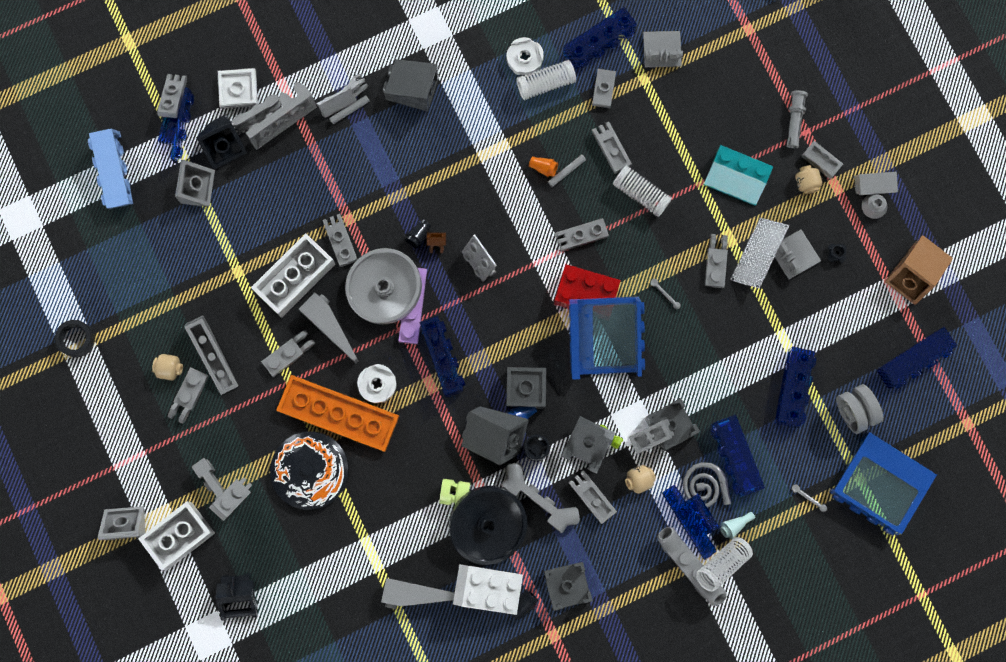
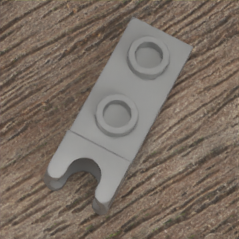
M203 458L194 464L192 469L199 478L205 479L203 483L209 492H214L216 495L214 499L216 501L225 490L213 474L215 469L210 461Z

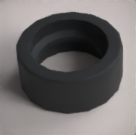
M69 320L58 327L54 340L60 352L70 357L78 358L85 356L91 351L95 343V335L89 325L80 320ZM71 328H80L86 335L85 343L76 350L67 348L64 343V336Z

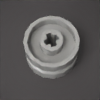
M862 384L853 388L852 394L847 391L837 396L836 401L840 414L847 426L855 434L867 430L868 425L875 426L883 422V412L880 404L866 385Z

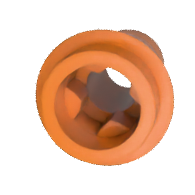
M532 156L529 167L547 177H554L558 163L554 159Z

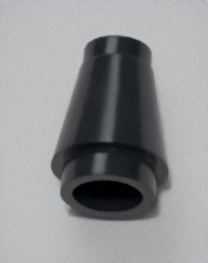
M422 219L406 234L405 241L414 248L421 246L431 227L430 223Z
M528 590L525 593L522 592L519 597L517 615L512 614V616L517 620L523 618L537 606L538 598Z

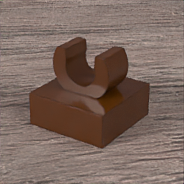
M427 233V246H430V253H433L434 246H439L440 253H443L444 246H446V233Z

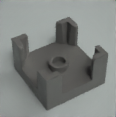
M507 367L506 409L516 407L545 409L546 368Z
M681 398L644 418L649 427L668 419L670 423L668 427L670 431L674 432V436L659 444L663 452L700 432L697 425L692 424L685 412V404Z
M580 416L561 457L570 460L574 456L589 463L588 470L597 474L602 460L613 441L615 432Z
M583 562L544 571L554 611L593 601L588 588Z

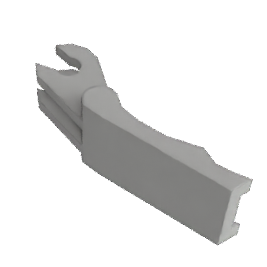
M362 74L353 76L348 85L338 93L316 103L323 117L326 118L357 101L356 96L368 86L367 84L360 86L365 82L364 78L356 81L363 76Z

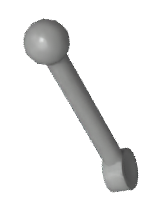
M657 279L651 280V286L656 287L673 304L675 309L681 307L679 302H675L658 285Z
M798 485L792 486L791 490L794 493L798 492L818 506L822 512L827 510L825 504H820L804 493Z

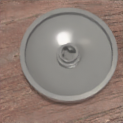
M389 248L375 249L361 256L351 267L346 279V296L351 308L364 320L375 324L394 323L406 317L417 305L422 290L421 275L414 262L404 253Z

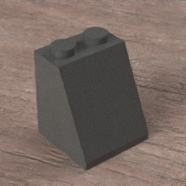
M395 59L394 65H390L388 71L389 81L385 82L383 86L386 100L428 112L439 79L438 65Z
M481 406L467 414V424L462 434V447L499 465L520 454L528 419Z

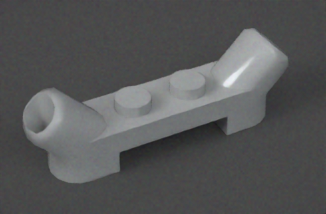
M520 463L508 464L505 467L506 478L500 484L504 489L511 492L515 497L521 491L551 515L546 522L560 533H563L567 526L578 525L580 518L576 507L557 509L554 507L555 502L547 496L543 498L538 494L540 490L532 484L528 486L524 483L523 466Z
M673 527L662 529L658 533L657 538L664 552L675 562L703 598L712 606L722 604L727 597L726 590L721 586L714 592L704 589L696 578L697 571L704 565L680 538ZM702 572V575H703L704 579H705L711 586L715 587L714 585H712V584L705 578V576H704V574H703V572ZM705 574V575L707 576V578H708L712 583H714V582L708 577V575Z

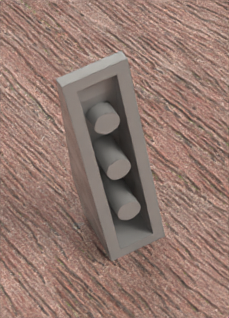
M314 293L299 310L353 362L357 363L358 359L328 305L330 301L324 295L318 296Z
M202 315L186 323L185 329L220 394L222 395L238 387L236 379L204 316Z
M386 578L381 602L386 603L385 607L397 609V606L454 600L455 592Z

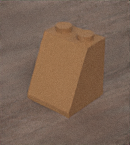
M922 235L885 280V283L916 305L936 286L953 258Z

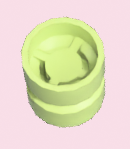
M443 479L439 504H456L463 495L469 492L470 483L459 481L456 484L454 480ZM451 491H456L455 495H452L450 493Z

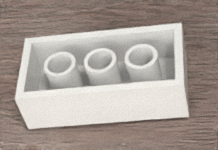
M305 234L251 288L282 318L335 265V262L317 243Z

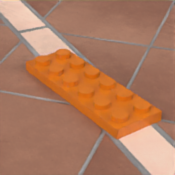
M290 375L276 410L383 452H386L399 419L397 414Z

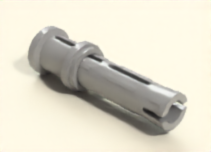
M799 90L791 92L793 98L792 105L789 107L791 120L787 147L793 149L799 148L802 116L806 112L804 106L805 99L808 97L807 92Z

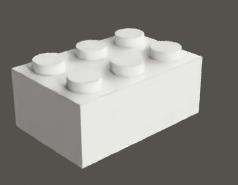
M187 501L138 539L163 571L169 570L214 535L215 532L194 504Z
M459 564L453 605L517 615L523 575Z

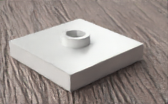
M255 68L218 71L219 107L221 109L249 107L258 104Z

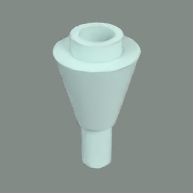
M749 512L743 517L722 522V527L720 528L722 534L726 538L733 539L748 522L755 519L754 514Z

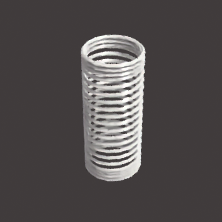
M566 60L562 63L543 68V70L540 69V71L537 70V72L534 71V73L531 72V74L528 73V75L517 77L516 81L523 100H527L529 97L532 98V95L535 97V94L537 96L538 93L541 95V92L544 94V90L548 92L554 90V88L566 86V83L569 85V82L571 84L576 83V75L570 60Z
M628 165L625 166L614 180L613 185L621 191L623 190V193L626 192V195L629 194L631 199L634 198V200L640 202L639 204H642L650 212H653L655 216L659 217L670 203L672 197L664 194L658 202L664 193L662 192L654 202L661 190L652 199L658 188L650 196L656 186L651 189L653 184L649 186L650 182L647 183L645 178L641 180L642 176L639 177V174L635 177L637 172L633 174L634 170L631 171ZM649 186V188L647 189V191H646V192L644 193V195L641 197V195L643 194V192H644V191L646 190V188Z
M733 538L697 571L696 578L699 584L707 591H716L721 584L728 580L732 574L752 557L753 553L750 545L742 538ZM734 543L737 544V545H739V546L745 551L747 557L745 556L744 552H743L738 546L734 545ZM702 572H703L705 578H706L712 585H714L715 587L711 586V585L704 579V577H703V575H702ZM705 574H707L708 577H709L714 583H712V582L707 578V576H706Z

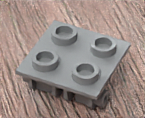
M680 31L643 32L645 67H682L681 58H683V51H681Z
M801 229L783 239L775 255L777 262L788 279L821 262Z
M473 235L462 250L465 260L473 267L475 274L484 282L488 276L496 273L495 267L497 265L476 235Z

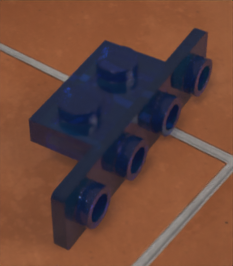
M187 87L184 89L178 117H163L158 138L159 143L173 145L170 159L178 164L179 159L183 156L182 143L187 137V130L185 128L186 124L190 121V105L194 103V94Z
M676 485L663 491L664 498L702 558L705 560L717 552L707 535L718 529L719 525L700 495L696 494L685 501Z

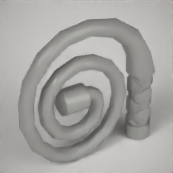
M701 462L693 465L686 472L683 479V489L685 496L692 505L703 509L708 508L716 502L719 495V485L713 476L699 473L690 481L689 488L693 497L704 501L711 496V487L704 483H697L696 490L703 491L706 488L707 494L702 497L697 495L694 484L699 478L709 479L715 487V494L713 499L706 504H699L691 498L687 486L688 478L695 469L701 467L710 468L715 471L720 482L723 504H731L728 480L720 467L712 463Z

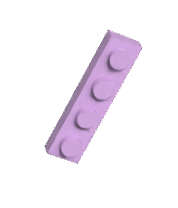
M418 268L422 280L421 295L415 308L406 317L401 319L399 343L418 345L427 269Z

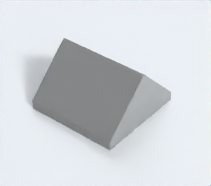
M181 160L175 194L181 204L210 206L215 170Z
M144 506L104 510L98 539L116 540L138 538L146 533Z

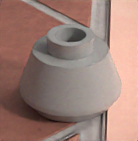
M870 194L863 199L862 210L867 217L878 219L886 213L887 202L879 194Z

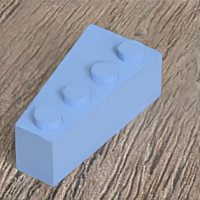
M107 129L89 133L88 145L94 153L92 162L94 168L98 170L97 183L99 187H102L103 194L101 195L103 205H106L107 209L132 205L133 200L129 180L124 177V175H127V167L124 160H121L124 151L123 146L118 141V138H121L120 131Z

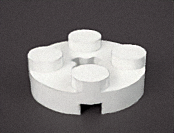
M523 37L514 40L507 50L506 59L508 66L517 75L534 73V71L541 68L543 62L542 47L530 38ZM522 53L530 55V57H528V60L520 58L522 56Z
M380 364L365 368L360 373L357 381L359 392L368 402L376 404L385 403L394 395L397 386L396 378L392 371ZM380 379L382 387L374 389L372 382Z

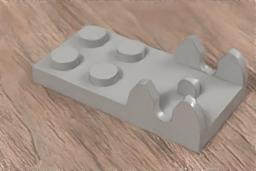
M299 82L294 83V91L297 93V96L291 98L287 93L281 92L279 99L283 107L274 113L267 114L259 124H253L249 127L246 134L256 150L317 108L313 95L305 85Z

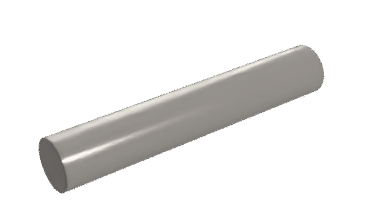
M365 95L330 117L329 120L334 125L370 102L368 97Z
M581 154L551 178L548 184L551 187L555 186L585 162V157Z

